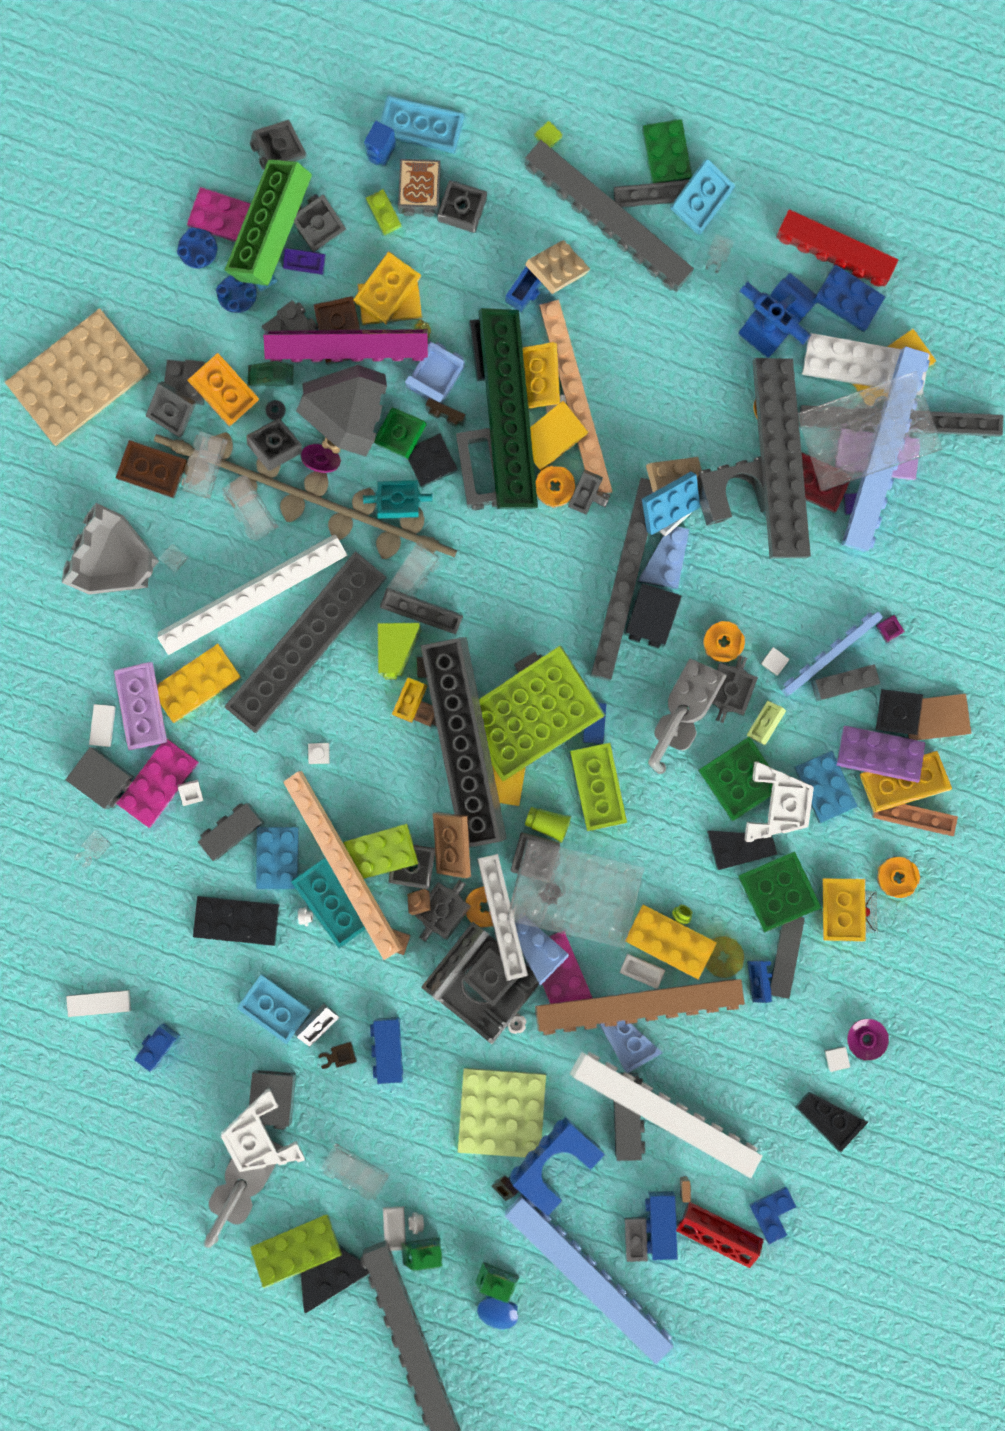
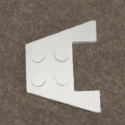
M754 762L752 780L770 782L773 785L768 822H747L744 840L751 842L754 839L767 838L774 834L807 828L814 787L762 763Z
M270 1088L262 1093L221 1132V1138L239 1172L264 1168L266 1165H283L290 1161L297 1160V1162L305 1160L297 1141L276 1150L259 1117L278 1107Z

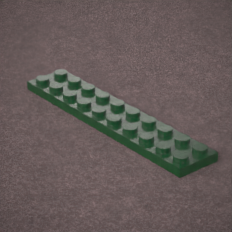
M481 308L479 310L497 509L538 508L519 310Z

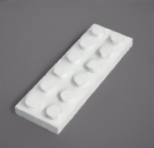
M811 333L812 335L807 342L802 375L889 390L901 349ZM923 372L921 379L924 382L921 391H917L916 395L921 396L923 393L926 372Z

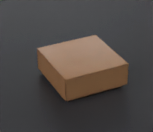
M421 701L413 720L431 727L435 717L433 706Z
M680 1177V1198L682 1202L691 1201V1188L688 1177Z

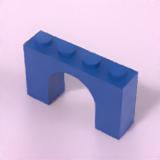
M566 1116L554 1125L553 1130L540 1140L535 1150L530 1151L522 1164L515 1167L509 1176L512 1185L547 1216L552 1213L562 1200L559 1194L542 1179V1168L545 1162L555 1154L570 1153L591 1170L605 1155L602 1149Z

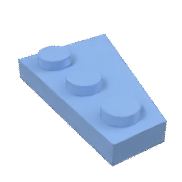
M676 527L667 536H663L638 582L678 589L689 529Z
M523 914L515 922L521 950L539 985H541L569 956L565 950Z
M625 1020L617 1021L616 1026L605 1027V1023L599 1024L626 1073L662 1054L632 1024H625Z

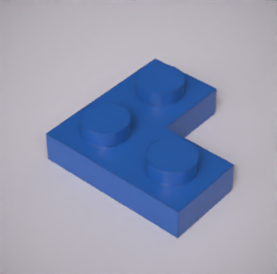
M787 1187L749 1204L768 1244L787 1236L778 1217L796 1208Z

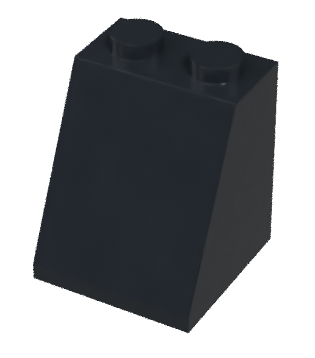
M642 583L625 635L629 636V640L640 643V640L648 642V646L659 649L660 646L664 647L682 596Z

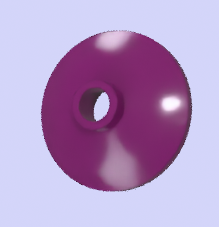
M311 444L304 447L300 455L301 461L305 466L321 473L333 472L339 468L341 463L338 453L335 454L329 448H323L321 444Z
M861 1019L855 1022L849 1029L847 1043L850 1051L856 1057L870 1061L881 1057L885 1053L889 1044V1036L887 1030L880 1022L874 1019ZM865 1035L870 1037L868 1042L863 1041Z

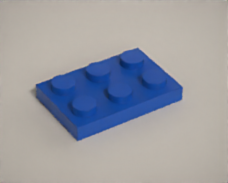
M834 265L815 296L814 301L864 332L867 330L886 296L839 266Z

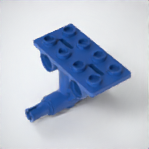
M791 273L779 282L770 296L766 292L761 293L749 281L739 291L753 302L756 310L738 334L766 358H770L789 334L802 345L812 335L801 327L799 323L817 303L814 301L816 294Z

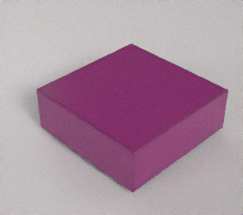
M895 615L876 625L886 643L905 632Z

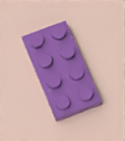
M844 725L836 766L918 783L921 775L925 742Z

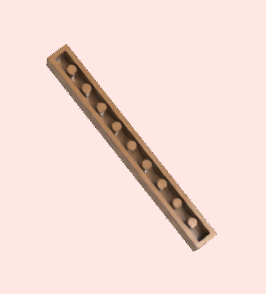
M731 979L536 1005L535 1013L538 1031H543V1035L555 1034L557 1029H564V1032L576 1031V1027L584 1026V1029L597 1028L596 1024L605 1023V1027L616 1026L617 1021L624 1020L625 1024L637 1023L639 1018H645L646 1021L658 1020V1016L666 1015V1018H676L678 1013L686 1012V1016L699 1014L698 1010H706L707 1013L719 1012L721 1007H726L727 1010L739 1009V1005H743L745 1002L741 979Z

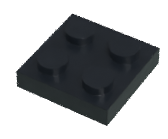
M440 433L416 444L408 458L421 488L458 471Z
M881 689L876 730L918 735L924 695Z

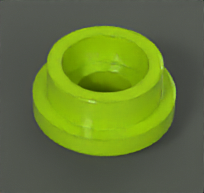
M681 904L672 911L673 917L678 923L688 924L692 920L693 913L686 905Z

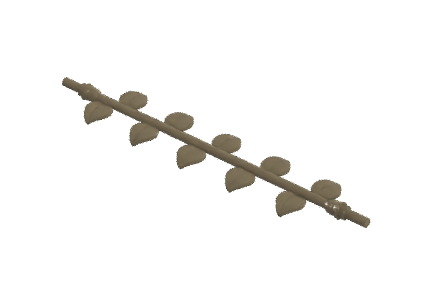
M227 432L218 434L209 441V451L211 454L195 449L183 440L176 439L174 441L159 434L155 435V442L172 448V451H175L176 454L196 457L191 458L185 464L184 469L191 485L201 483L208 476L210 470L209 463L242 475L232 485L235 498L240 504H244L253 498L258 487L256 481L291 494L284 497L280 503L281 512L287 522H293L302 515L305 509L304 500L338 512L329 519L328 528L331 535L336 534L339 540L345 538L351 532L353 527L352 518L387 531L380 534L376 540V546L382 559L391 558L398 552L401 546L400 537L418 543L420 547L429 552L439 551L454 558L456 556V549L440 544L434 537L417 535L424 525V514L420 507L419 517L400 518L402 528L368 516L374 511L376 503L363 504V495H375L371 488L363 489L353 496V510L321 497L328 489L329 481L326 473L314 471L308 474L304 480L306 491L272 479L278 475L281 465L268 471L258 459L256 466L259 473L226 461L225 459L230 457L233 450L232 438Z

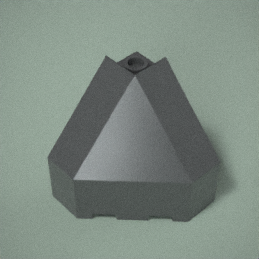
M355 365L302 383L303 395L296 412L336 447L366 457L375 440L374 425L380 419L382 405H379L380 397L386 393L387 382L385 374Z

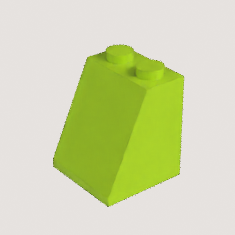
M378 623V673L385 680H397V676H402L421 633L419 623Z

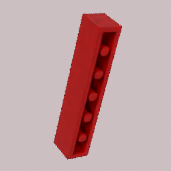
M790 209L776 235V238L785 245L791 244L797 247L800 252L813 254L818 260L828 261L837 265L843 270L852 272L857 278L869 280L871 284L877 287H885L899 261L895 257Z

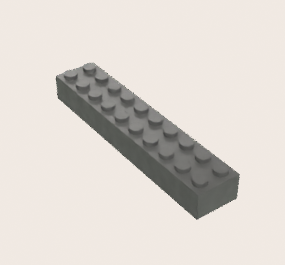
M467 637L422 645L421 650L454 814L467 816L469 847L501 842L507 839Z

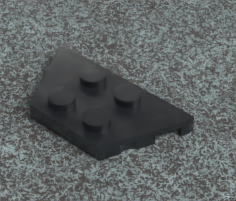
M339 1245L342 1253L341 1256L301 1272L305 1314L369 1274L368 1269L363 1268L358 1256L347 1252L345 1248Z

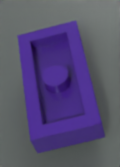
M285 248L283 269L323 275L326 254Z

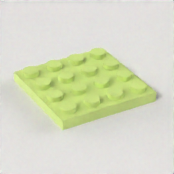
M464 1068L458 1153L526 1157L530 1151H534L542 1139L546 1074Z

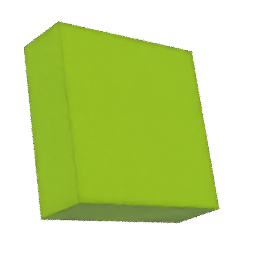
M548 121L534 134V137L538 141L542 140L551 148L563 137V134Z

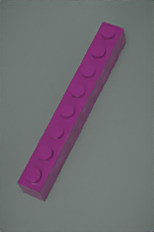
M428 329L265 331L263 334L265 359H270V362H282V359H290L291 362H302L303 359H311L312 362H321L323 359H331L333 362L351 359V361L360 362L363 361V358H371L372 361H383L384 358H392V361H403L404 358H412L413 361H423L424 358H428Z

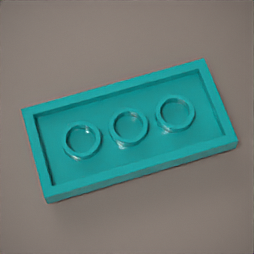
M325 857L291 881L339 949L366 930Z

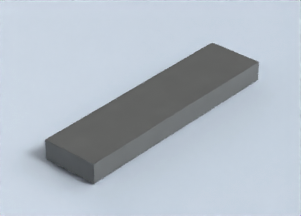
M689 180L613 187L614 202L622 208L673 203Z
M390 588L386 589L380 604L382 609L453 634L457 633L463 615Z
M804 917L781 926L772 971L773 976L770 982L771 995L790 999L805 921Z

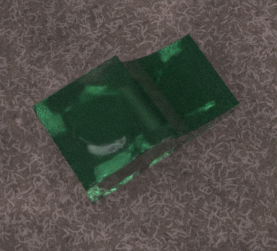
M271 361L248 365V386L284 387L293 385L294 365Z

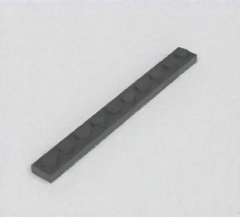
M801 405L799 427L876 431L883 409ZM911 411L909 419H912L909 430L905 431L1001 437L1003 435V415Z

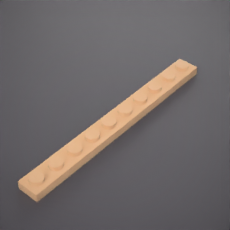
M555 300L540 304L539 308L549 343L555 342L557 344L558 375L566 404L588 431V434L577 442L584 469L603 477L597 492L612 493V487L560 302Z
M302 771L296 772L283 783L383 960L403 948Z

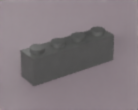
M627 1073L636 1078L634 1080L636 1084L641 1085L643 1078H639L638 1073ZM614 1101L616 1160H642V1154H645V1141H641V1133L645 1132L644 1120H640L639 1114Z

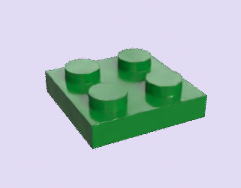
M391 407L375 437L374 444L408 459L427 423L424 420Z

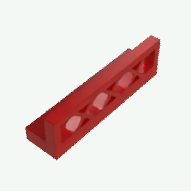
M692 1202L686 1205L684 1216L676 1226L677 1232L748 1268L761 1255L763 1238ZM687 1224L693 1227L694 1229L690 1230L684 1227V1225ZM703 1235H708L713 1239H707ZM722 1245H728L731 1248H725ZM740 1254H746L750 1256V1259H747L741 1256Z

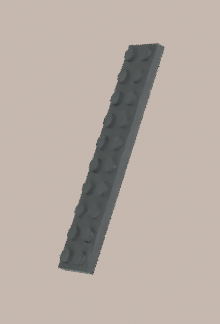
M755 358L752 362L770 559L809 558L811 553L793 359Z
M355 551L224 707L254 733H257L387 577Z

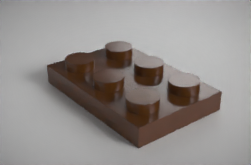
M353 296L313 305L319 330H360ZM325 359L327 365L338 363L331 361V359Z
M129 440L115 478L174 499L187 460Z

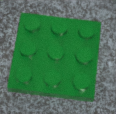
M750 736L698 770L731 821L736 820L769 798L772 792L773 783L752 780L754 762L770 766Z
M795 851L738 876L764 933L821 909Z

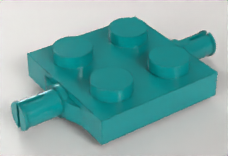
M418 480L378 481V489L375 495H363V504L376 503L378 518L419 517L420 503L433 502L432 493L420 494Z

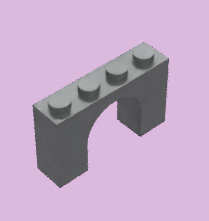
M761 456L753 459V462L748 463L747 460L735 463L736 466L729 467V464L718 467L715 471L705 469L699 472L697 476L699 500L706 526L725 522L732 517L726 497V485L729 479L740 478L747 481L756 493L761 513L766 512Z

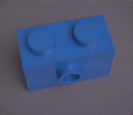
M376 120L364 141L367 157L372 163L386 166L396 147L394 129Z
M527 266L523 269L505 297V302L514 309L519 310L520 313L523 312L530 300L534 302L540 293L538 289L542 284Z
M165 1023L161 1024L152 1036L148 1034L141 1044L144 1047L134 1060L149 1072L153 1071L180 1035Z

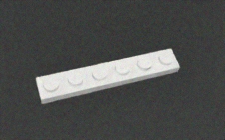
M496 854L479 858L477 861L506 980L509 981L528 976L499 856Z

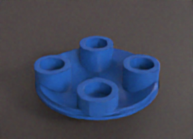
M189 228L178 243L177 253L187 266L196 269L204 268L215 259L218 250L217 242L209 231L200 228Z
M233 276L226 277L216 288L220 305L232 313H241L253 306L257 298L255 284L240 282Z
M487 1296L478 1305L477 1313L479 1318L492 1328L509 1329L518 1320V1306L513 1302L505 1303Z

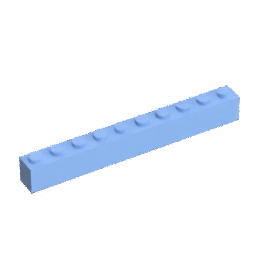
M906 346L900 350L853 510L841 544L843 546L863 552L869 551L874 546L876 537L873 535L875 529H878L881 524L882 517L879 516L881 509L884 510L888 498L885 496L887 490L891 489L894 478H891L893 470H896L899 465L898 453L899 450H903L906 439L903 437L905 431L909 430L912 419H909L911 411L914 412L918 400L915 398L917 391L920 392L924 380L921 378L923 372L927 371L930 360H927L929 353Z
M523 1194L505 1211V1217L656 1365L674 1347L671 1340L672 1335L665 1328L661 1330L656 1325L657 1321L649 1313L646 1315L641 1310L642 1306L634 1298L630 1300L626 1296L627 1291L620 1284L615 1285L611 1281V1275L605 1269L601 1271L596 1266L597 1262L589 1254L585 1256L580 1251L582 1247L575 1240L570 1241L566 1237V1231L560 1225L556 1227L551 1222L552 1218L550 1215L547 1216L541 1212Z

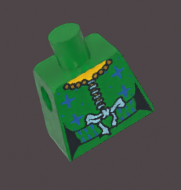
M440 1237L401 1243L403 1265L412 1271L442 1267Z
M483 1262L475 1283L482 1294L508 1303L512 1298L519 1276Z

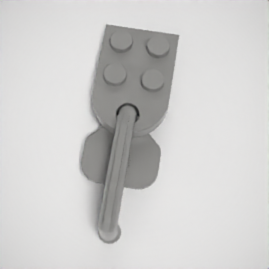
M689 658L668 698V708L671 714L663 716L654 731L655 737L659 742L652 752L648 764L658 774H663L666 771V765L660 762L668 746L681 751L691 746L697 735L694 722L699 721L706 715L727 677L724 673Z
M271 1140L276 1150L283 1148L282 1145ZM231 1159L225 1172L226 1184L218 1186L209 1200L210 1210L218 1215L206 1236L204 1241L205 1247L210 1248L213 1244L217 1243L218 1235L226 1221L233 1224H241L246 1220L253 1207L251 1196L256 1195L262 1190L276 1164L239 1172L233 1159Z

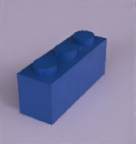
M400 1017L375 1019L373 1021L374 1024H370L371 1037L375 1038V1045L371 1046L372 1058H376V1066H373V1078H377V1084L403 1082Z
M673 1191L648 1192L649 1198H645V1210L649 1211V1219H646V1232H650V1241H647V1254H651L652 1260H678L675 1194Z

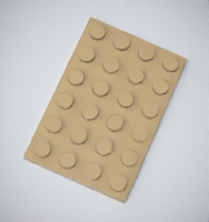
M99 308L5 381V384L51 442L57 446L148 375L150 370Z

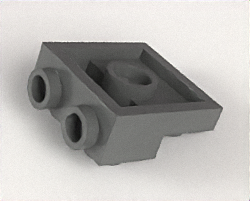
M289 119L254 130L252 133L250 146L253 152H258L260 156L259 164L263 170L268 159L296 162L306 158L307 153Z
M317 193L307 200L309 204L304 208L300 205L293 223L312 252H315L346 230L324 194L318 196Z
M293 300L279 309L276 316L261 326L264 331L316 330L318 328L312 318L308 320L305 317L304 313L306 311L299 302L295 304Z
M167 360L164 382L194 400L196 405H204V398L187 380L204 366L206 362Z

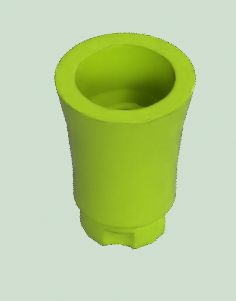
M531 807L525 821V826L532 827L533 830L548 835L562 843L571 816Z

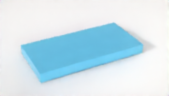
M387 95L380 123L394 129L395 140L455 154L465 113Z

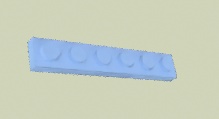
M870 612L861 619L863 623L860 626L856 627L854 625L845 632L848 636L843 640L840 638L835 640L830 645L832 649L827 653L822 651L814 658L816 662L813 665L807 664L800 669V675L796 679L793 676L783 684L785 688L781 692L786 697L791 695L883 618L879 612L872 615Z

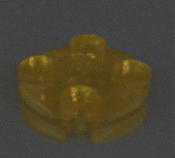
M718 936L711 939L717 942L705 966L706 969L714 976L720 978L734 976L743 967L744 952L741 945L736 940L726 936ZM722 951L729 955V958L724 963L722 960H718V956L721 955L720 952Z

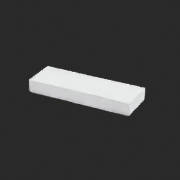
M130 990L66 996L68 1017L131 1011Z

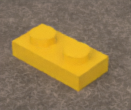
M408 677L392 715L412 723L428 685Z

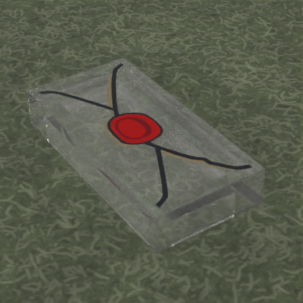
M865 891L866 933H878L877 891Z

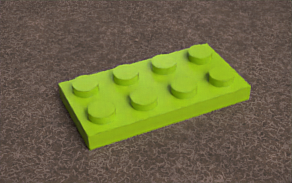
M606 743L570 751L586 830L591 831L627 823L611 744Z
M407 824L343 842L363 879L418 864Z
M327 1214L250 1247L263 1288L342 1255L329 1215Z

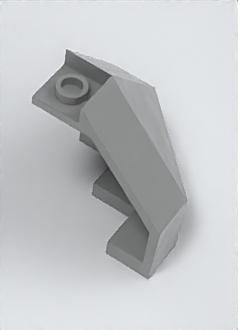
M96 503L84 518L83 523L86 526L83 532L78 534L72 546L74 552L70 562L67 560L65 562L62 583L89 595L148 588V578L152 575L153 568L159 560L123 515Z

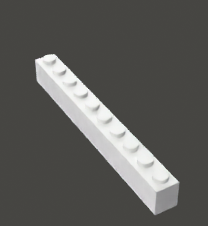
M336 534L159 631L158 639L169 655L346 557L347 553Z
M581 1052L570 1072L571 1076L749 1178L752 1177L762 1158V1155L757 1153L758 1148L748 1142L746 1145L739 1143L741 1138L732 1133H729L728 1136L722 1133L723 1128L713 1122L711 1126L704 1123L706 1118L697 1113H694L692 1116L687 1113L688 1108L678 1102L676 1106L669 1102L671 1098L661 1092L657 1096L652 1093L653 1088L643 1082L641 1085L634 1082L636 1078L626 1072L622 1076L616 1072L617 1067L608 1062L603 1065L598 1062L600 1057L589 1052L586 1055Z

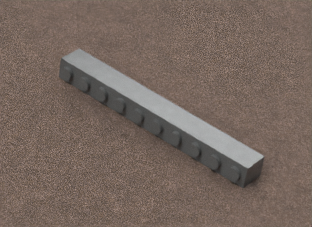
M542 140L525 157V166L530 174H536L541 178V182L547 188L551 187L554 189L561 200H567L574 211L585 215L587 221L592 226H598L606 238H612L617 242V246L622 251H627L632 255L633 260L637 264H643L650 275L661 279L663 285L668 290L677 292L692 275L694 268Z
M641 478L639 481L590 677L611 681L648 536L642 499L653 493L649 479Z
M385 1240L365 1248L362 1254L363 1257H361V1263L364 1269H368L370 1286L372 1289L375 1288L378 1294L376 1296L378 1307L380 1309L383 1308L385 1316H383L385 1325L392 1330V1343L395 1348H399V1360L401 1366L407 1369L408 1374L406 1377L409 1386L414 1387L416 1392L414 1394L415 1402L423 1410L422 1419L424 1425L429 1426L430 1431H461L388 1241Z

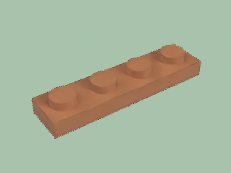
M902 804L873 812L872 818L954 836L958 816Z

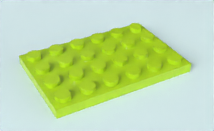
M558 646L479 699L492 766L502 782L606 716L562 646Z

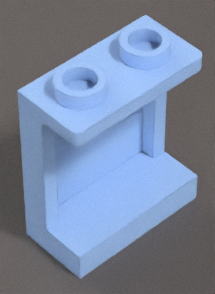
M430 341L428 344V358L420 361L412 376H408L405 381L406 388L427 400L430 398L443 404L465 368V361H463L461 355L455 352L451 354L446 351V347L438 342L434 344Z

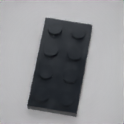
M197 896L193 938L275 946L280 904Z

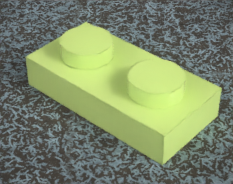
M767 701L747 736L766 745L786 710Z

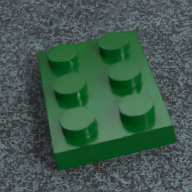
M682 119L643 125L642 131L652 183L690 180L692 178V171Z

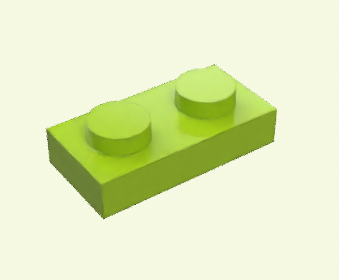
M384 189L366 197V201L383 235L402 227Z

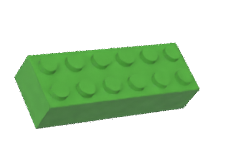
M268 159L225 267V271L240 282L268 286L312 177V174L298 162Z

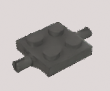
M739 655L736 667L727 666L722 663L718 664L717 671L727 676L712 702L713 705L720 709L716 718L718 722L724 723L727 712H734L742 716L745 714L758 677L748 674L743 670L748 659L746 657L743 658V656Z
M458 880L453 889L446 888L437 882L429 894L430 910L414 915L426 927L419 936L420 939L426 942L432 932L438 933L446 940L449 939L471 907L459 895L466 885L464 882Z

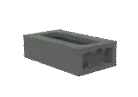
M490 428L456 433L467 507L472 508V510H481L487 505L497 507L496 490L493 493L481 495L475 491L468 444L488 441L493 469Z

